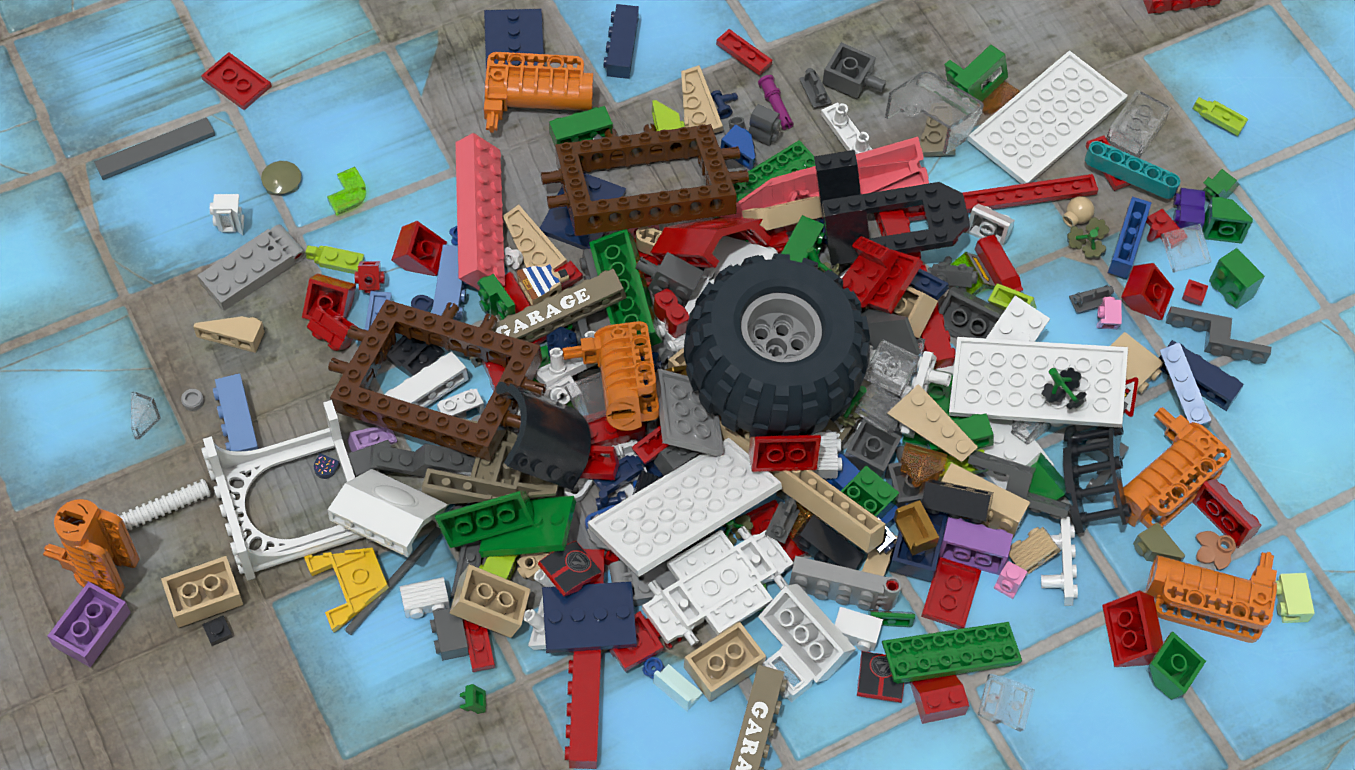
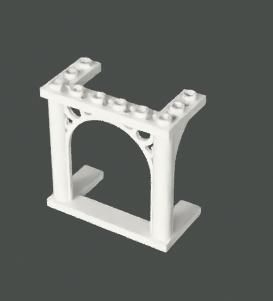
M332 400L323 403L329 428L257 450L236 452L218 447L213 442L212 436L203 439L205 447L201 448L211 480H216L217 486H214L217 499L222 498L223 504L219 505L223 518L227 517L229 523L225 524L228 536H233L234 542L230 543L240 574L245 573L247 581L255 579L254 572L361 538H365L367 543L372 541L341 525L295 539H277L257 530L246 514L245 500L249 487L262 472L278 464L335 447L346 482L355 478L342 440L338 417ZM251 472L250 477L245 476L247 473ZM240 479L244 482V486L242 488H234L230 485V481ZM234 494H240V499L236 500ZM239 514H244L243 517H238ZM246 530H250L252 532V534L248 538L247 533L245 532ZM260 538L262 540V545L259 549L255 551L249 549L254 539ZM267 544H274V547H268L269 550H266Z

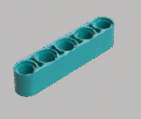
M1099 141L1092 142L1085 155L1087 165L1162 198H1173L1181 182L1179 176L1175 173Z

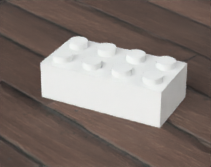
M798 584L785 586L758 616L781 644L785 645L808 670L816 683L828 680L856 650Z

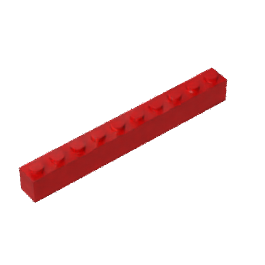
M904 208L873 213L881 237L911 232L910 221L908 217H905ZM921 252L907 253L921 259ZM924 264L921 265L920 269L927 272L926 266ZM938 302L920 338L916 337L922 357L924 351L932 352L937 357L934 370L953 366L956 355L955 348H951L949 331H945L944 317L942 314H939Z
M584 549L603 572L599 579L586 584L604 583L605 550ZM601 650L571 652L574 653L573 660H569L568 674H573L572 681H568L567 695H572V702L567 703V717H571V724H566V738H570V746H565V760H569V768L597 769Z

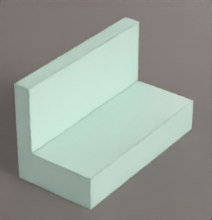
M669 664L661 673L658 670L654 673L653 683L686 711L702 696V692Z

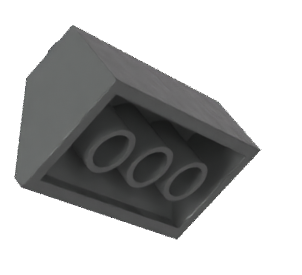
M956 286L949 289L939 310V314H942L944 317L945 331L948 330L949 334L956 338L986 339L1004 313V310Z

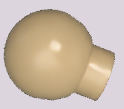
M1075 197L1067 205L1066 213L1062 216V219L1069 227L1084 224L1093 217L1094 205L1086 197Z

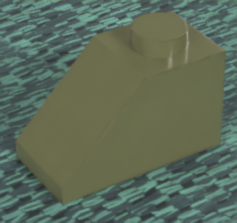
M1158 522L1138 534L1133 543L1137 553L1143 556L1146 561L1153 562L1156 555L1181 562L1185 558V554Z

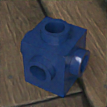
M561 326L546 336L549 357V351L553 348H560L562 350V348L577 346L575 332Z

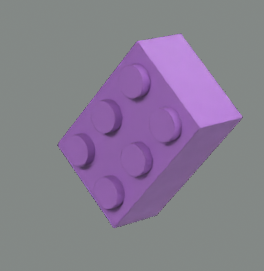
M948 518L939 557L974 567L981 571L1000 575L1009 556L1013 534L1002 529L987 528L979 523H968L961 518Z
M88 581L47 637L53 647L91 667L131 612L125 601Z

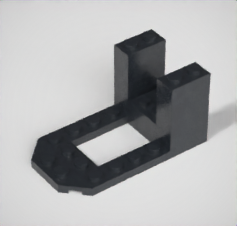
M855 150L814 156L822 218L831 266L837 263H851L857 259L859 254L853 249L852 245L860 236L889 249L907 254L954 246L962 233H966L970 228L963 193L941 182L861 194ZM923 205L928 229L869 238L867 214Z

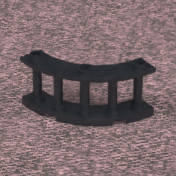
M1072 425L1067 426L1065 430L1064 442L1067 441V447L1063 448L1066 492L1067 494L1071 493L1073 506H1069L1076 534L1084 533L1091 521L1120 516L1122 525H1126L1130 516H1132L1130 504L1126 503L1121 477L1123 461L1120 456V441L1124 434L1123 426L1122 428L1105 427L1080 433V431L1076 430V426ZM1109 436V440L1081 445L1082 441ZM1109 449L1110 460L1082 466L1078 465L1080 454ZM1111 469L1113 483L1085 489L1080 487L1079 477L1082 474ZM1115 492L1118 508L1092 513L1084 512L1082 500L1085 497Z

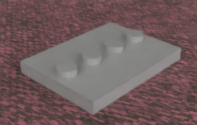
M658 369L655 372L663 443L720 457L724 449L719 414L715 416L712 413L710 415L704 409L699 400V391L693 392L688 376Z

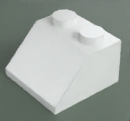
M977 204L971 211L969 218L970 228L966 233L979 239L995 234L1003 248L1012 231L1015 220L987 206Z

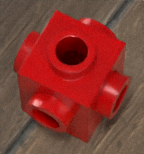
M360 261L358 271H355V284H359V290H364L365 293L380 290L381 284L385 283V272L381 271L380 261Z

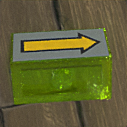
M965 252L951 263V265L955 266L966 264L967 267H974V271L978 272L977 283L973 284L972 287H967L968 293L975 296L985 287L994 290L996 285L978 255Z

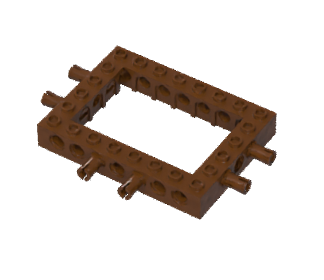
M650 123L651 129L649 124H646L643 128L644 132L640 134L617 136L615 129H612L613 134L608 129L605 132V137L601 139L556 144L555 153L558 170L541 172L542 185L561 183L564 194L547 196L548 209L567 207L575 236L736 214V192L733 184L749 182V174L747 169L729 172L725 160L740 159L739 146L720 148L711 124L656 131V127L652 123ZM697 156L698 164L702 168V176H705L706 185L700 187L591 201L583 171L591 172V170L610 169L611 167L619 166L628 167L634 164H649V162L669 161L679 158L688 159V157Z
M386 299L369 330L353 325L348 329L347 337L349 339L361 341L350 363L336 358H332L329 362V371L343 374L331 394L330 400H332L336 413L491 461L508 427L520 429L521 416L515 414L519 407L516 400L509 399L507 395L501 396L497 394L495 388L478 422L474 423L368 390V387L373 378L377 377V371L382 362L386 361V355L391 346L395 345L397 340L395 333L407 336L408 339L415 338L426 342L428 345H438L448 351L451 349L464 353V356L471 355L483 359L484 362L490 361L503 365L506 369L499 382L509 385L512 383L544 396L547 385L533 381L542 362L541 347L534 343L492 331L498 321L494 315L490 317V314H486L480 327L454 320L459 311V307L455 303L452 305L451 302H448L440 316Z

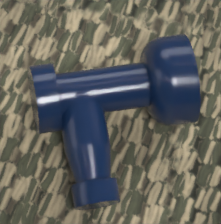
M720 90L713 91L711 96L718 107L717 112L720 119L730 117L733 113L732 108L724 102L738 100L737 93L722 95Z
M606 490L599 491V498H595L597 510L619 504L624 498L626 499L625 490L619 491L616 497L608 498Z

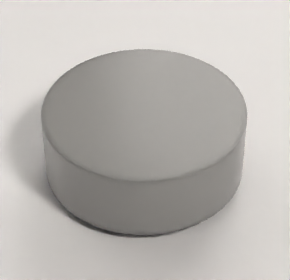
M197 389L186 390L181 396L183 407L189 411L200 409L204 403L202 393Z

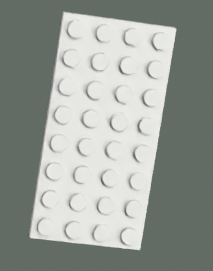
M1069 50L968 135L967 140L1021 184L1032 183L1127 100L1128 95Z
M957 337L949 416L970 417L974 414L981 415L987 413L989 419L1122 428L1128 347ZM1070 367L1081 373L1080 387L1075 388L1072 392L1074 395L1080 392L1087 393L1086 397L1083 398L1085 401L1080 407L1070 410L1066 407L1071 399L1068 394L1060 403L1056 401L1049 403L1046 401L1045 396L1041 392L1044 390L1045 384L1050 383L1054 385L1055 383L1049 375L1051 368H1056L1059 374L1062 370H1067Z
M730 438L722 441L724 452L720 457L702 453L587 523L589 529L640 577L782 489L781 482L769 471L752 472L749 454Z

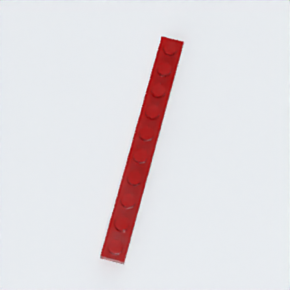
M1088 174L962 193L967 213H971L973 207L977 204L991 209L1096 195L1098 187L1094 175ZM923 205L904 208L905 217H908L909 221L926 219Z

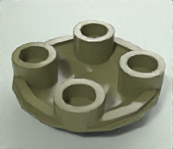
M277 161L271 163L263 170L261 181L270 195L294 193L299 189L301 173L295 164L289 161Z

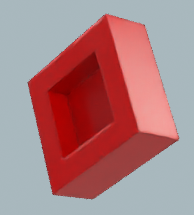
M1189 279L1182 299L1201 306L1208 285Z

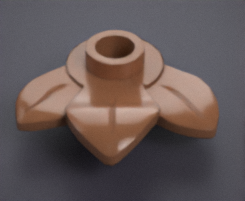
M1213 531L1198 533L1196 539L1202 547L1198 550L1196 559L1204 564L1214 562L1218 570L1228 567L1231 562V555L1236 549L1234 539L1228 535L1219 536ZM1221 545H1226L1227 549L1223 548Z

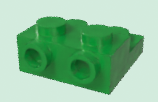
M494 274L482 277L477 282L480 290H478L481 300L479 305L483 312L487 311L490 317L491 315H497L499 321L508 315L515 314V303Z

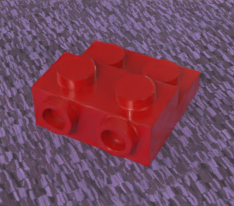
M641 611L634 614L637 647L608 649L611 655L616 657L625 672L664 649V646Z

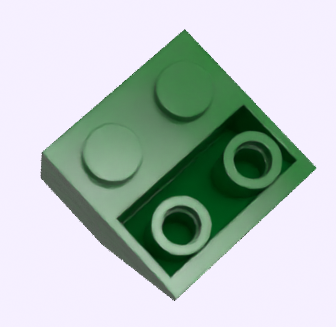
M867 466L841 490L843 494L879 519H882L896 505L899 492Z

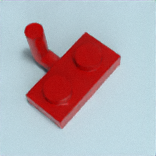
M1163 208L1147 217L1146 223L1151 227L1147 235L1149 242L1160 238L1171 250L1186 241L1187 236Z

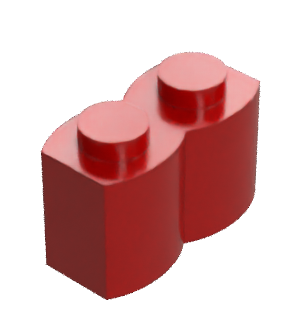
M667 288L655 294L653 310L656 317L665 323L667 332L674 338L685 334L689 314L682 305L678 304L676 295Z

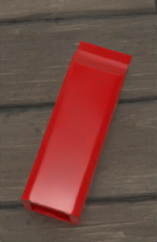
M995 234L979 239L974 250L994 284L998 283L1019 292L1023 291L1020 277Z

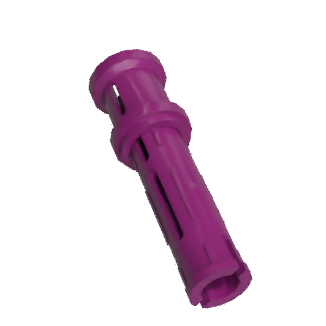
M763 76L759 79L758 85L765 93V100L770 102L773 110L780 114L779 119L781 120L782 129L787 130L786 125L788 129L792 128L794 123L780 97L781 91L774 83V76Z

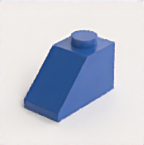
M735 124L721 139V148L739 146L740 159L734 160L751 170L755 165L752 135L746 129Z

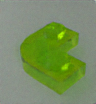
M356 167L338 173L337 178L343 190L327 196V200L336 216L358 207L366 197V186Z

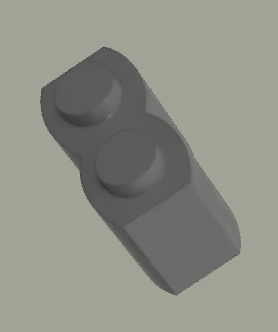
M757 104L749 122L748 132L752 135V138L768 146L772 142L775 143L780 134L778 131L781 124L780 114Z

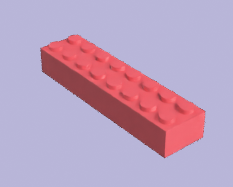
M472 133L456 142L458 276L460 280L480 290L477 282L482 277H488L492 274L496 276L502 286H505L500 149Z

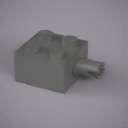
M841 42L824 69L822 84L858 98L866 85L882 92L885 88L886 80L871 75L874 70L876 57Z
M669 252L666 253L663 261L658 266L641 257L635 269L651 276L652 281L648 290L652 291L655 295L667 288L676 295L678 304L683 307L686 306L704 271Z
M883 411L878 424L864 417L844 454L858 470L861 471L867 466L880 477L884 473L902 436L889 430L894 418L886 414L888 411Z
M908 446L896 448L895 453L897 454L898 463L888 464L885 472L886 482L899 492L896 503L898 508L905 506L906 503L911 504L919 500L922 503L926 481L928 479L936 480L930 458L911 460Z

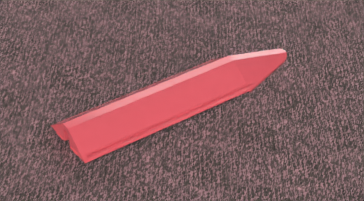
M914 137L856 154L861 194L928 184L927 169L921 167L919 162L924 160L919 138ZM815 166L771 178L736 203V214L719 217L743 218V210L766 208L819 196ZM797 223L785 226L786 232L793 231Z

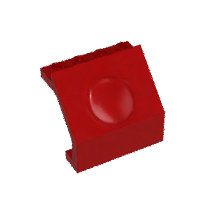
M710 217L665 227L650 253L660 262L663 261L666 253L669 252L695 267L716 268L719 260L712 252L723 236L748 240L751 244H757L758 241H762L766 245L770 242L771 237L766 233V229L760 225L763 219Z

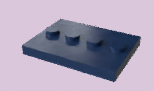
M542 9L484 10L486 69L488 56L493 52L544 54ZM495 59L494 63L498 64L499 60ZM512 61L511 64L514 66H518L521 64V62Z
M583 173L591 201L625 196V187ZM562 187L557 195L564 194ZM567 207L549 209L540 226L541 231L547 237L582 250L591 249L589 242L604 237L606 233L575 236Z
M631 581L584 584L581 590L565 597L556 586L542 587L546 653L637 647Z

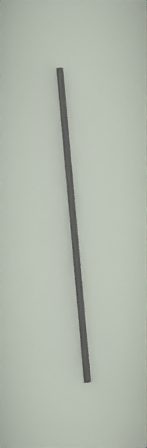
M581 371L571 376L574 382L582 375L584 371ZM457 503L450 511L463 508L468 503ZM436 526L387 581L389 588L360 611L344 629L349 635L356 631L442 533L440 528Z

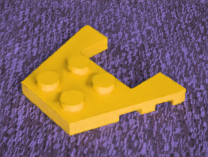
M373 547L346 550L344 553L332 554L328 552L319 556H313L312 554L304 556L312 576L334 568L346 603L325 612L333 633L389 588Z

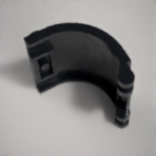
M499 382L496 386V393L501 396L507 395L509 399L516 400L521 413L518 437L504 464L509 468L573 490L584 472L590 454L591 435L586 419L570 406L512 383L509 385Z

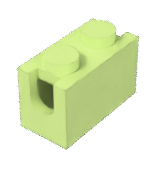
M1306 573L1280 574L1279 580L1275 582L1277 583L1278 615H1281L1282 623L1309 622L1315 612Z

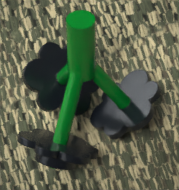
M1070 367L1067 370H1062L1059 374L1056 368H1051L1049 375L1055 383L1054 385L1050 383L1045 384L1044 390L1041 392L1045 396L1046 401L1049 403H1054L1055 401L1060 403L1068 394L1071 399L1066 407L1069 410L1080 407L1085 400L1083 398L1086 397L1087 393L1080 392L1074 395L1072 392L1075 388L1080 387L1081 373Z

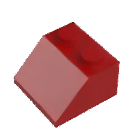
M419 221L412 222L401 227L391 261L406 271L436 276L440 266L442 247L447 244V241Z
M1154 263L1135 265L1132 268L1121 298L1131 310L1157 320H1162L1174 287Z
M322 274L312 276L308 282L302 318L310 320L317 307L326 305L346 319L353 304L357 284Z
M956 675L910 682L922 724L966 715L969 702L964 686Z

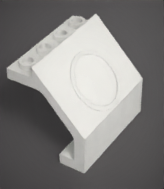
M370 469L344 484L328 508V515L330 521L409 557L412 552V543L422 527L431 520L437 522L435 515L444 513L448 504L376 470Z

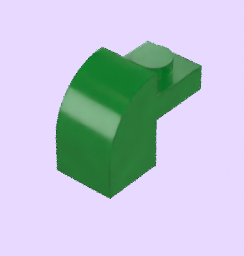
M1221 169L1213 179L1208 176L1203 182L1206 186L1203 191H1205V197L1210 201L1212 197L1227 199L1240 184L1234 177Z

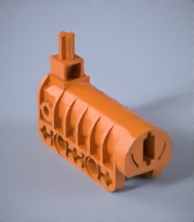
M493 52L488 56L485 79L484 119H487L486 130H490V133L498 130V120H502L503 111H507V107L576 111L592 109L593 73H584V61L579 56ZM495 59L499 60L498 64L494 63ZM520 61L521 64L518 66H514L511 64V62ZM560 63L561 66L558 68H553L550 66V64ZM577 63V68H574L573 64Z
M639 321L604 326L595 332L594 338H581V346L562 348L564 360L583 358L584 364L598 363V367L601 370L606 417L614 428L625 431L634 430L641 427L643 421H651L659 417L656 376L646 323ZM637 330H641V334L637 335ZM639 343H644V344H645V345L637 346V344H639ZM640 356H644V361H641ZM644 380H647L648 385H644ZM652 395L650 398H644L643 396ZM651 406L652 411L648 412L647 407Z
M1163 407L1159 408L1154 416L1167 427L1164 434L1173 443L1123 487L1126 503L1130 504L1132 516H1130L1128 523L1135 527L1141 522L1147 528H1150L1154 525L1151 522L1152 519L1163 516L1159 524L1164 528L1193 502L1205 481L1219 479L1222 474V468L1231 458L1229 448L1201 424L1196 422L1189 423L1182 415L1175 418ZM1224 453V457H1220L1217 461L1215 460L1217 454ZM1114 495L1113 503L1115 508H1118L1116 496Z
M76 499L67 502L57 511L54 518L55 530L65 548L48 544L44 548L43 555L58 560L62 568L73 571L77 583L83 588L89 581L120 599L125 586L115 565L135 568L140 560L123 519L112 512L98 508L93 502L88 500Z
M1262 552L1259 566L1257 565L1249 580L1156 555L1151 566L1145 593L1155 597L1157 615L1161 619L1240 641L1254 643L1259 640L1263 629L1269 626L1273 617L1277 583L1275 582L1277 570L1272 569L1274 555H1271V552ZM1163 604L1166 605L1167 612H1162L1161 606ZM1175 607H1177L1178 609L1176 610V613H1175V615H1174V614H1173V613H1174L1173 610H1174ZM1181 610L1190 611L1192 617L1189 619L1183 617ZM1197 613H1199V619L1196 621L1195 618L1197 616ZM1206 616L1210 617L1209 620L1212 621L1210 624L1206 623L1204 619ZM1218 619H1220L1221 621L1219 625L1216 626L1218 624L1216 622L1218 621ZM1224 622L1233 623L1235 630L1226 629ZM1240 625H1242L1241 633L1238 632L1240 629ZM1252 628L1256 634L1250 636L1248 629Z

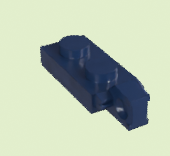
M627 455L619 460L615 480H592L600 491L606 490L609 495L644 471V467L650 464L651 461L644 464L638 456Z

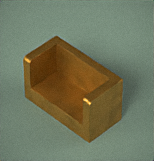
M920 500L896 509L893 519L912 556L937 546L939 536Z

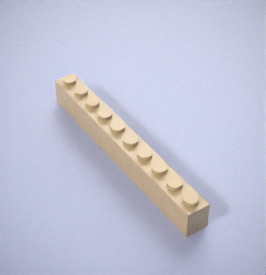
M719 415L722 441L730 438L749 454L750 432L741 428L733 432L722 425L721 416ZM769 471L781 482V490L865 552L869 553L883 542L885 523L813 471Z

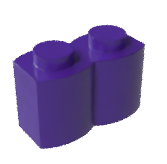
M1180 188L1179 193H1176L1174 196V205H1177V210L1174 211L1173 221L1176 222L1180 229L1201 231L1205 221V191Z

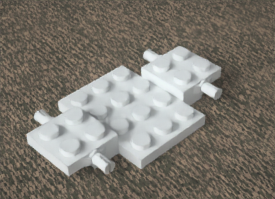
M742 526L737 532L744 541L734 547L722 530L716 532L667 562L666 566L677 579V582L664 590L660 588L656 580L650 582L648 587L655 596L652 600L642 605V610L666 644L676 638L685 636L691 647L694 644L696 645L699 640L692 630L704 622V619H706L718 636L739 621L742 622L771 603L773 599L763 584L774 580L780 590L788 585L781 575L784 571L791 568L794 563L778 541L765 535L766 530L752 536L746 527Z

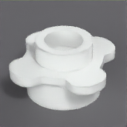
M506 247L504 250V265L518 269L523 261L522 253L518 249L511 250L510 247Z

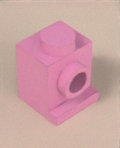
M1114 297L1103 298L1101 306H1098L1097 316L1101 320L1097 323V328L1118 329L1122 324L1121 300H1115Z
M1008 561L1001 571L994 589L1013 599L1022 585L1027 571Z

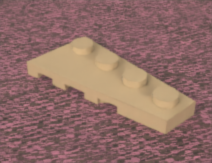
M700 65L681 71L685 127L711 124L714 133L723 131L722 122Z
M517 205L503 215L514 243L522 253L526 268L549 263L555 271L567 263V259L520 205Z
M919 384L886 413L960 462L964 461L978 448Z

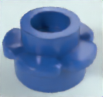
M651 657L645 660L642 671L645 676L654 679V673L657 670L661 673L665 667L659 658Z

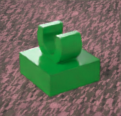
M474 684L465 686V692L460 693V697L465 699V704L460 705V708L465 711L471 710L477 714L486 712V691Z

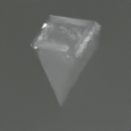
M131 392V430L135 440H138L161 417L154 398L138 392Z
M1013 420L1011 433L1028 445L1048 431L1052 425L1047 422Z

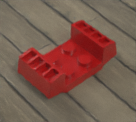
M860 236L852 245L859 256L842 279L843 289L849 288L850 291H854L861 302L862 308L867 306L891 274V267L899 255L885 246Z

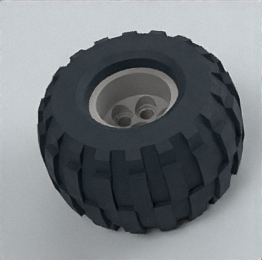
M774 253L772 259L765 260L763 255H756L744 258L741 266L739 264L735 266L729 265L718 273L714 279V284L709 282L696 299L695 307L689 315L684 340V359L693 392L699 391L701 405L710 415L712 413L715 416L719 414L723 426L733 432L738 431L739 428L750 432L749 438L759 436H798L799 433L814 435L822 431L827 426L829 419L835 422L850 407L852 399L857 396L868 367L870 333L867 317L861 316V302L854 291H850L849 288L843 289L842 278L832 270L828 269L825 273L818 270V263L807 258H803L802 262L790 260L789 254ZM777 333H783L785 336H780Z

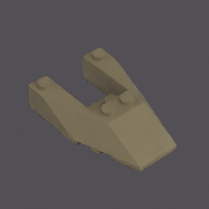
M464 419V420H467V421H470V422H474V423H477V422H478V421H473V420ZM508 428L491 461L476 457L471 476L427 468L422 484V492L446 504L483 502L518 491H526L529 498L556 496L559 485L509 468L504 464L518 437L517 434L511 432V429Z

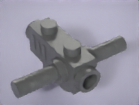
M946 256L943 262L933 264L932 267L928 268V273L947 282L950 286H958V288L966 292L967 287H972L978 280V272L974 271V267H967L966 264L951 265L952 258L950 256Z

